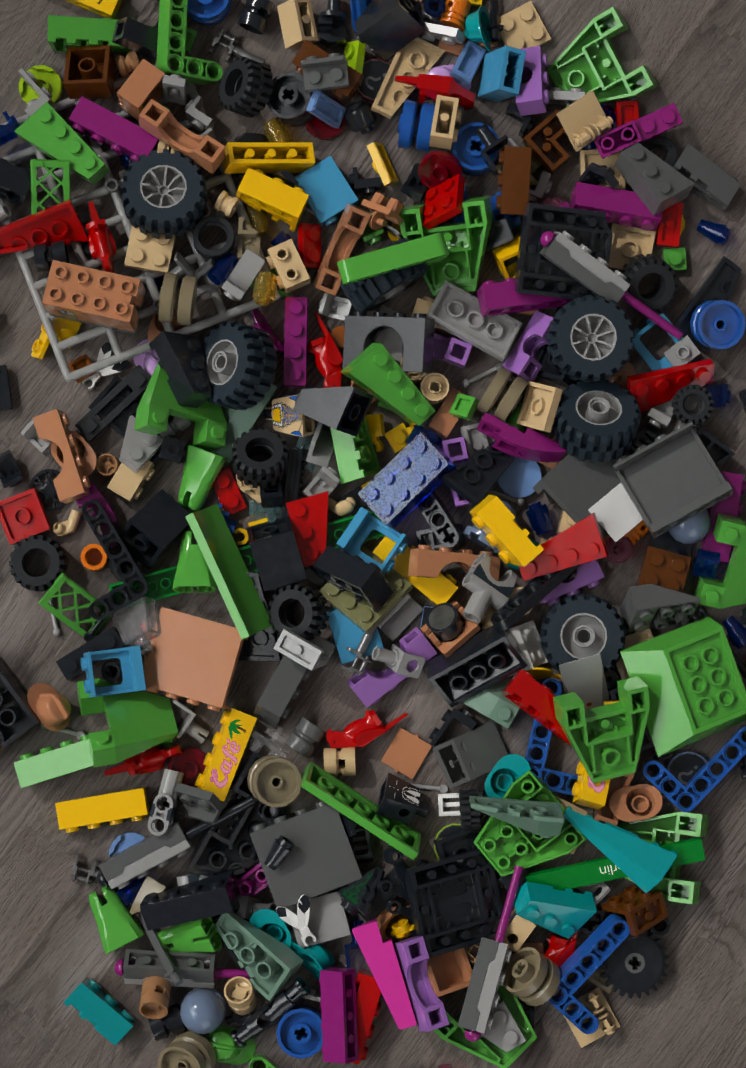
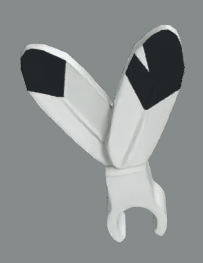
M109 342L101 347L97 362L111 356L112 348ZM125 360L99 370L96 374L83 380L82 384L87 380H91L93 384L91 387H88V390L91 391L95 388V384L101 377L124 371L129 367L130 362Z
M303 894L298 900L297 915L286 907L279 906L276 908L278 916L283 921L299 929L301 940L305 946H308L305 941L308 936H312V940L316 942V937L307 926L310 902L306 895Z

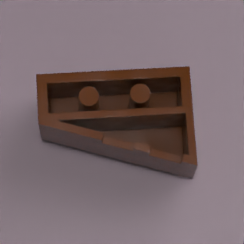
M305 40L292 61L296 66L295 71L303 75L302 60H306L309 56L325 58L328 57L329 53ZM349 66L350 87L333 89L332 92L341 100L345 97L351 100L365 78L361 73Z
M503 146L502 151H499L501 173H498L497 187H501L500 196L496 197V209H500L499 214H524L529 200L532 147Z

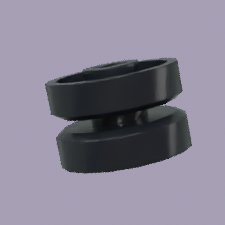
M293 71L283 72L273 79V91L267 103L270 111L284 124L289 126H304L311 122L315 116L306 111L313 92L306 93L304 76Z

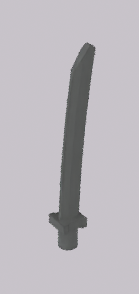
M142 912L139 913V918L146 934L167 971L164 976L171 979L175 986H179L183 982L178 974L181 972L180 968L175 967L155 929L147 931Z

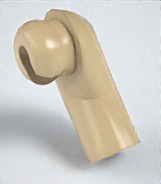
M347 497L346 500L339 503L332 498H328V509L339 516L351 513L357 504L353 497Z
M72 509L68 520L60 523L56 522L53 525V532L58 536H65L75 532L82 512Z

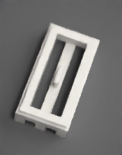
M478 792V796L483 797V792ZM459 793L438 794L439 816H459L460 811H443V807L460 806L459 802H443V798H459Z

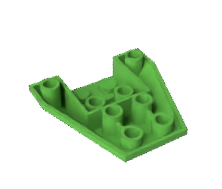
M528 770L515 780L503 796L505 799L560 803L562 813L566 809L546 783L531 770ZM490 816L474 840V844L503 877L512 874L515 865L526 869L569 854L587 839L565 817L559 836L543 838Z

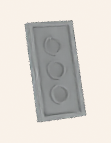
M446 280L427 313V318L435 319V325L502 362L523 324L507 314L482 317L478 298Z

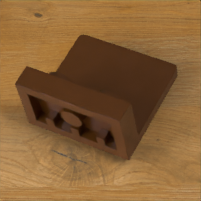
M635 885L626 887L622 893L608 898V901L601 905L604 911L625 915L630 934L633 936L642 934L669 916L662 892L651 889L645 893L640 887Z

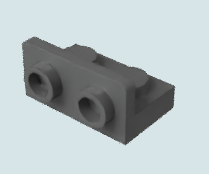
M332 53L325 58L309 56L306 60L301 61L306 93L350 87L348 61L345 55Z
M177 783L174 789L180 797L179 800L182 802L178 810L180 815L210 824L216 823L225 805L213 792Z

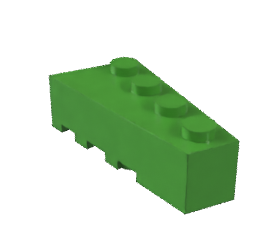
M48 15V43L53 52H67V47L110 45L113 53H128L132 51L112 42L118 20L112 18L99 19Z
M48 102L43 104L14 131L21 140L32 145L35 149L53 160H70V171L93 186L110 172L105 163Z
M372 343L341 371L342 374L374 395V398L384 403L410 425L420 426L435 412L382 343Z
M364 418L357 436L330 427L341 484L382 473L366 418Z
M89 734L81 736V741L74 743L73 739L60 743L61 748L55 750L53 746L40 749L41 754L36 756L33 755V752L21 755V760L14 762L21 788L93 766Z

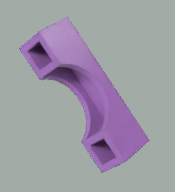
M417 627L399 640L400 648L403 651L424 657V664L432 660L433 656L437 654ZM409 661L406 667L407 670L410 672L414 671L417 668V661ZM365 668L363 672L366 674L365 676L362 674L358 676L357 672L346 682L367 708L370 705L376 704L385 693L394 690L398 683L408 678V676L397 674L390 668L378 672Z
M423 936L411 937L393 943L419 1031L429 1032L449 1025L443 1002L436 996L429 981L427 972L429 955Z

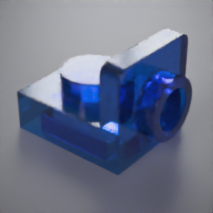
M4 111L3 115L8 123L0 125V146L18 137L14 131L20 125L15 116H9L7 111Z
M707 384L702 386L707 389L708 393H711V398L714 400V408H724L726 403L730 402L731 390H727L728 384Z
M698 549L697 556L693 560L692 575L715 579L720 561V553Z

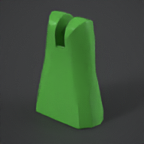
M187 444V455L184 462L178 503L184 507L189 506L194 511L201 510L212 484L224 466L227 457L193 446L192 444Z
M183 531L172 590L178 593H194V587H196L198 593H212L216 591V582L198 544H193V532Z
M110 886L102 887V892L107 901L105 905L97 891L88 895L105 955L145 935V932L129 913L114 888L111 889Z
M211 917L177 924L157 933L166 951L209 953L218 952L222 948V938L214 927L215 923Z

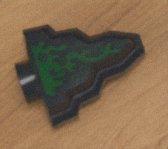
M377 866L368 871L362 879L356 880L349 885H344L337 892L343 899L340 905L352 916L359 912L367 917L373 909L372 903L377 897V885L379 881L383 880L385 871Z

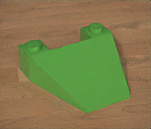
M611 7L594 17L547 70L556 88H561L562 91H571L572 88L583 89L586 94L593 90L599 104L638 98L659 86L649 67L642 65L634 71L627 73L610 39L629 29L620 9L616 7Z
M490 196L469 198L464 201L462 205L465 221L439 224L429 230L423 226L425 204L405 206L401 209L399 216L403 221L400 224V228L404 238L414 240L443 232L449 255L439 263L428 265L427 272L423 276L433 296L438 294L445 280L466 292L477 290L493 219Z
M157 364L137 407L134 430L150 435L167 431L168 417L172 415L195 421L193 446L208 450L225 446L227 422L221 406L210 403L207 400L198 408L179 405L167 382L169 377L165 369L160 368L159 364Z
M719 513L713 535L717 542L734 545L724 580L700 575L694 596L700 598L699 604L721 609L746 604V521L739 517Z
M639 676L617 681L619 702L587 710L584 709V702L575 692L553 697L555 717L593 783L636 772L650 709L648 686Z
M100 678L94 679L95 687L119 685ZM84 681L77 682L81 715L105 712L109 730L89 733V746L94 768L117 764L178 735L170 698L146 691L89 698V694H86L84 690Z
M681 811L645 820L620 823L617 826L637 834L640 839L649 843L656 842L659 845L682 841L684 840V835L706 837L709 814ZM681 865L669 868L663 879L652 888V890L662 892L663 898L671 902L691 905L699 904L701 881L679 878Z
M499 985L497 994H500L499 1002L502 1000L505 1002L526 1039L524 1043L508 1052H505L483 1036L475 1042L467 1040L464 1031H469V1029L458 1026L461 1012L454 1017L445 1008L449 1025L433 1031L441 1039L500 1068H508L537 1038L517 996L510 993L504 985Z

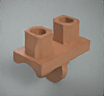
M375 192L371 201L364 199L361 203L363 207L370 209L371 216L368 223L369 227L373 230H380L382 227H385L387 221L398 225L403 221L399 216L403 204L397 199L390 198L389 200L381 193Z

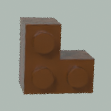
M558 109L523 139V144L527 147H532V153L551 176L564 166L570 157L558 144V141L566 135L556 115L560 112Z

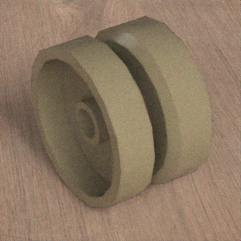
M165 273L159 296L160 322L171 323L177 310L178 323L191 326L197 295V277L186 275L182 280L181 288H179L178 274Z
M503 366L492 380L477 408L488 413L497 403L499 405L494 412V416L505 422L509 414L513 413L523 397L522 393L529 382L521 377H517L509 387L507 383L512 376V372Z
M275 755L263 756L255 761L249 769L247 777L248 788L253 797L265 805L275 808L287 806L293 802L300 793L302 784L301 774L297 767L289 760ZM274 778L277 779L276 784L272 783Z
M525 947L519 949L511 956L509 964L506 963L503 972H506L503 985L510 993L519 997L526 1004L538 1006L548 1001L556 992L560 983L561 973L559 966L552 960L545 957L535 948Z
M190 1031L180 1033L160 1053L158 1058V1068H214L216 1064V1053L211 1043L202 1035Z

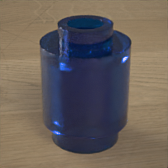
M541 501L528 506L529 510L526 511L531 528L536 532L537 536L554 530L552 527L554 523L546 504L542 505Z

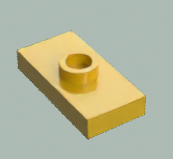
M372 142L367 145L373 160V168L379 174L383 185L394 186L399 183L383 143Z

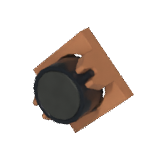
M454 600L450 603H441L433 607L427 615L426 624L420 628L422 633L446 658L452 655L481 629L477 623L471 622L463 616L464 608Z

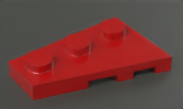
M329 491L286 503L304 568L313 566L326 549Z

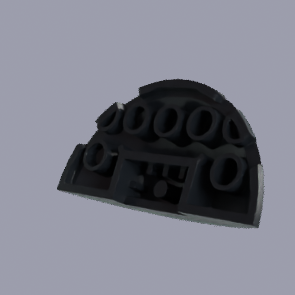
M253 751L233 779L225 801H221L225 805L222 812L253 796L248 788L247 777L249 769L254 762L263 757L257 752ZM274 778L272 783L276 784L277 779ZM253 797L256 805L202 833L187 869L204 876H213L232 869L235 875L246 872V869L256 863H260L249 832L253 831V826L265 823L268 826L274 823L273 819L286 815L285 806L277 808L267 806Z

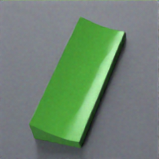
M218 504L185 516L241 639L243 640L273 626L269 624L268 620H270V617L259 598L257 589L254 588L255 585L252 578L247 574L249 571Z
M310 761L301 773L302 788L412 860L415 859L419 854L421 833L404 822L377 815V804Z

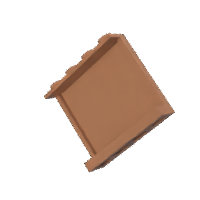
M161 607L154 632L156 637L152 638L151 642L153 651L148 653L143 670L146 691L157 694L159 690L167 692V697L179 700V697L182 696L187 698V703L198 706L200 702L208 704V709L220 712L221 708L228 709L229 706L225 705L243 641L248 640V637L242 640L235 627Z

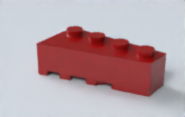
M522 669L518 671L501 694L571 746L555 717L553 701L555 695L552 694L553 691L544 684L538 683L527 671Z
M362 968L358 969L356 976L359 1060L351 1062L357 1065L360 1064L361 1059H366L369 1047H366L365 1044L367 1038H372L375 1025H372L374 1016L378 1017L381 1007L378 1001L380 994H382L372 972Z

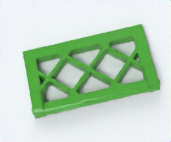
M31 159L32 215L38 212L39 206L43 210L47 209L42 203L49 196L58 204L62 203L53 194L60 185L63 186L64 201L70 199V160ZM37 167H44L48 172L39 180L37 178ZM55 168H63V180L53 172ZM49 174L59 182L51 191L42 183ZM38 184L48 193L41 201L37 199Z
M64 573L59 575L38 602L39 605L82 637L85 633H89L98 621L92 617L79 620L78 609L90 607L91 603L97 600V598ZM67 583L73 588V591L61 592L60 587ZM73 594L74 606L62 607L61 596ZM77 594L83 595L90 603L78 605ZM52 597H58L59 608H54L48 603ZM95 604V606L99 607L104 612L106 611V608L103 604ZM75 609L76 620L72 621L62 611ZM112 614L105 618V620L98 627V629L95 631L92 637L96 635V633L100 630L104 623L108 621ZM92 622V627L87 632L79 624Z

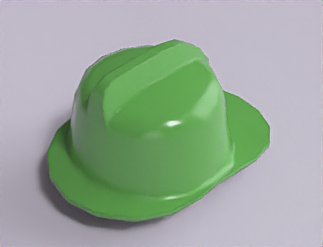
M219 1026L213 1032L204 1035L213 1046L216 1053V1062L242 1065L253 1057L256 1050L254 1038L250 1039L247 1045L242 1048L234 1042L231 1036V1032L238 1030V1028Z

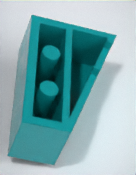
M525 882L518 889L514 902L518 916L567 939L573 936L597 912L592 892L585 891L584 894L575 893L569 888L562 891L553 889V886L532 882Z
M86 977L63 1003L67 1007L71 1004L80 1012L78 1015L83 1020L86 1018L95 1026L94 1029L116 1046L135 1025L133 1021L134 1016L126 1009L122 1011L116 1005L118 1001L109 993L105 995L100 990L101 985L93 978L89 980Z

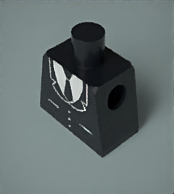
M388 773L380 788L376 814L400 822L410 823L415 814L426 818L430 805L419 801L421 793L419 788Z

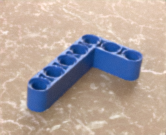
M548 678L542 682L545 686L548 682H554L557 686V691L553 695H561L562 686L558 680ZM533 718L524 758L529 762L530 768L537 771V776L546 783L551 791L572 795L569 783L573 779H578V776L544 768L552 732L547 729V735L543 738H538L535 730L542 724ZM535 747H539L542 750V757L538 760H534L530 756L531 750ZM551 774H556L559 777V783L554 787L549 786L547 783V779Z
M746 725L738 728L685 785L678 781L663 765L653 759L644 762L642 772L681 811L689 812L705 798L746 754V742L741 738L743 731L746 730ZM730 746L737 748L738 752L734 758L726 756V750ZM716 762L720 763L722 771L719 774H712L710 770L711 765ZM650 764H656L659 768L655 776L647 774V767ZM670 779L675 782V788L668 792L663 789V784L666 780ZM698 779L706 780L707 786L704 790H696L695 783ZM683 795L691 797V804L687 807L680 805L679 801Z
M619 914L609 915L559 968L561 973L560 983L557 988L559 992L549 999V1002L584 1034L594 1033L598 1029L599 1022L592 1011L574 993L630 934L627 922ZM622 923L618 930H613L616 924ZM605 939L606 943L598 947L599 942ZM591 956L587 963H582L585 957ZM574 972V977L567 980V976ZM575 1003L571 1010H567L568 1005ZM585 1018H590L588 1023L582 1024Z

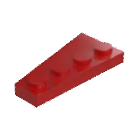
M71 199L0 227V254L24 251L28 248H33L35 244L47 243V245H51L55 241L65 240L66 244L74 241L84 242L88 241V234Z
M711 359L627 376V390L630 391V396L633 395L637 400L642 413L672 400L677 391L685 386L697 384L702 387L712 383L714 363Z
M595 512L541 544L544 550L525 567L519 566L523 581L607 557L609 553Z

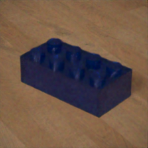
M420 432L357 494L385 526L394 529L442 483L440 481L441 477L453 471L457 466L429 435Z

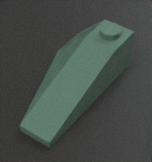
M270 384L271 388L269 392L264 394V399L246 410L223 407L222 411L227 422L225 446L214 449L211 452L227 457L226 462L230 464L232 462V447L235 444L236 438H241V433L244 431L249 433V429L255 427L265 408L268 407L278 392V388Z
M508 678L499 681L462 702L507 729L520 709L501 694L511 681Z
M480 796L469 797L471 808L543 838L559 836L564 824L560 803Z
M233 912L222 914L214 926L227 947L236 954L239 959V966L245 968L251 978L249 981L252 986L268 1001H271L294 977L304 962L287 945Z

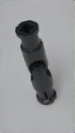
M297 977L294 980L295 983L289 988L281 990L270 1003L265 1004L247 1018L244 1025L238 1030L231 1032L234 1042L239 1047L244 1048L250 1039L254 1036H259L278 1020L281 1015L292 1009L301 997L310 994V988L302 978ZM263 1013L265 1015L266 1020L261 1019L259 1017L260 1014Z

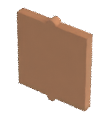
M400 727L381 761L394 768L395 772L399 771L413 779L432 746L418 738L417 734L413 735Z

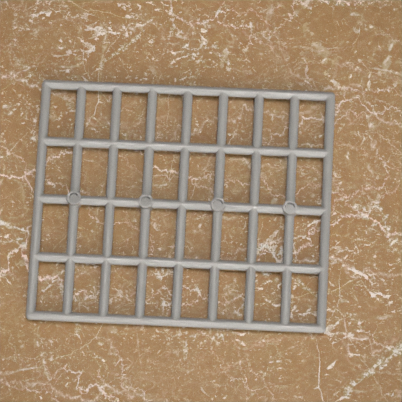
M131 74L115 79L113 90L122 87ZM186 82L187 95L189 94L190 98L195 100L199 95L194 83ZM164 94L158 100V103L161 105L167 103L164 101ZM67 98L52 104V108L58 112L73 105L76 106L80 99ZM202 106L199 111L207 115L204 107ZM124 110L115 113L124 119L132 117ZM27 115L0 124V134L22 125L28 119ZM188 119L179 122L187 129L193 127L191 125L192 122ZM84 133L83 135L89 138L94 153L110 170L107 160L117 157L119 154L111 149L103 152L101 145L94 142L91 136ZM33 146L3 157L10 164L35 154L37 159L47 160L46 155ZM221 163L219 165L221 174L205 180L206 190L225 182L230 196L236 197L237 188L231 173H223ZM41 167L42 172L45 175L48 171L44 167ZM63 168L54 171L60 179L63 178ZM110 170L104 176L105 186L72 198L71 201L74 207L104 195H111L119 215L105 221L109 228L122 223L129 239L132 224L125 215L120 195L123 179L115 180ZM51 174L42 181L44 185L48 184L50 191L57 186L56 179ZM57 188L53 194L63 202L59 188ZM0 199L1 206L2 204H5V200ZM240 201L235 212H237L239 217H243L245 222L253 229L242 201ZM215 211L216 216L225 217V213L222 211ZM11 217L3 220L4 226L13 223ZM186 229L184 233L186 232L194 254L185 257L190 265L198 262L200 267L207 261L198 254L194 247V229L191 231ZM235 237V245H234V247H237V246H238V237ZM80 241L70 242L79 266L94 269L102 265L99 260L92 259L87 261ZM226 241L207 249L212 251L223 248ZM128 246L117 249V254L114 255L113 261L126 256ZM33 248L25 252H15L66 382H72L151 350L149 346L151 341L123 351L115 330L99 326L59 342L51 322L52 319L57 317L49 315L42 304L43 299L39 291L46 287L48 277L35 281L28 263L29 259L34 258ZM262 249L260 257L265 260V263L259 272L263 275L269 294L226 311L218 288L223 286L230 274L214 280L209 269L203 274L206 284L197 287L196 297L210 292L218 314L176 331L172 323L162 322L165 331L190 335L278 300L280 294ZM176 262L170 264L169 272L178 265ZM141 270L142 275L134 277L141 279L142 283L147 284L153 299V305L137 311L140 319L155 313L159 315L160 293L154 279L165 274ZM106 333L115 355L71 372L63 350Z

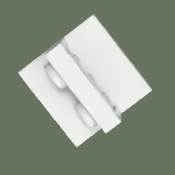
M533 620L509 629L528 664L527 667L523 668L525 671L549 662L542 650L541 639Z

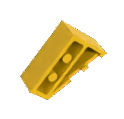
M248 168L239 185L236 197L259 212L261 209L272 214V220L276 222L279 219L290 225L289 230L295 232L304 213L309 195L299 187L292 188L286 185L279 178L266 176L259 169Z
M488 495L469 512L473 517L471 520L474 525L485 532V539L491 546H495L499 550L498 556L504 563L525 567L544 550L540 544L535 546L527 537L530 533L526 528L524 530L520 528L514 520L516 517L497 496Z

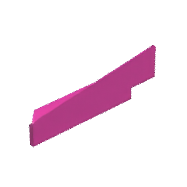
M376 919L353 928L354 937L398 1028L402 1030L417 1025L392 939L382 940Z

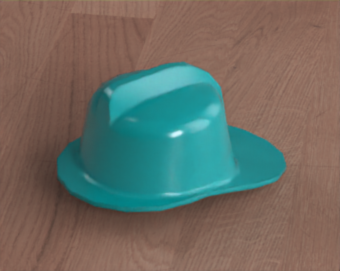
M483 5L480 6L478 11L466 17L464 35L472 42L484 43L486 49L491 51V31H487V26L490 25V14Z
M509 754L502 757L486 778L485 792L487 796L503 798L511 784L528 770H531L529 762L518 754Z
M260 909L253 913L250 918L252 925L291 948L292 939L289 926L278 916L277 912L270 909Z
M293 942L291 943L290 949L304 960L302 966L309 970L317 980L320 978V970L330 968L335 962V958L320 944L302 948Z

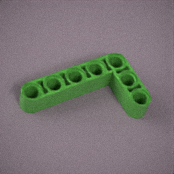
M160 0L156 68L164 72L165 75H179L186 79V82L208 85L220 80L223 75V69L220 64L214 61L185 56L188 0H175V3L173 0Z
M443 232L347 258L337 262L342 283L346 285L392 272L393 269L399 270L424 262L427 266L443 261L449 255Z

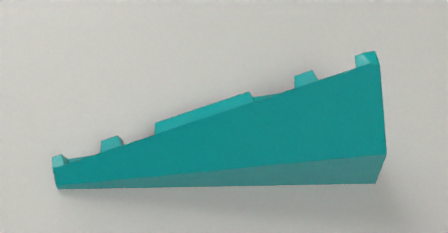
M570 806L563 812V816L645 893L649 892L663 879L678 855V852L673 849L668 851L659 847L658 843H649L640 839L637 834L608 822L605 824L594 820L593 816L589 814L585 816L577 813Z

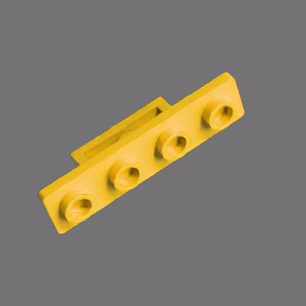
M58 317L51 320L59 342L77 335L82 324L81 322ZM43 324L39 339L33 343V352L31 354L32 357L41 360L50 343Z

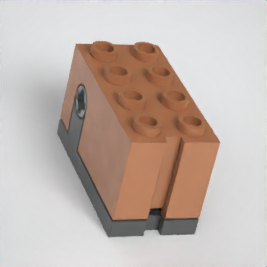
M53 260L42 304L50 316L136 335L140 321L137 311L138 308L143 309L147 292L141 279Z

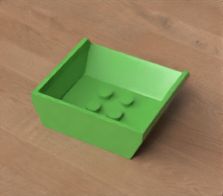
M709 616L620 651L629 678L639 676L648 686L650 709L646 724L658 757L746 721V690L723 626Z

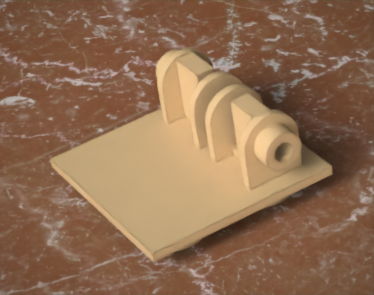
M593 90L556 114L576 152L591 143L595 137L612 128L611 125L614 123L610 116L606 117Z
M599 987L578 998L598 1019L599 1026L594 1033L584 1034L565 1017L581 1048L606 1034H613L615 1029L621 1027ZM575 1003L568 1005L567 1010H571ZM585 1018L582 1024L588 1023L590 1018Z

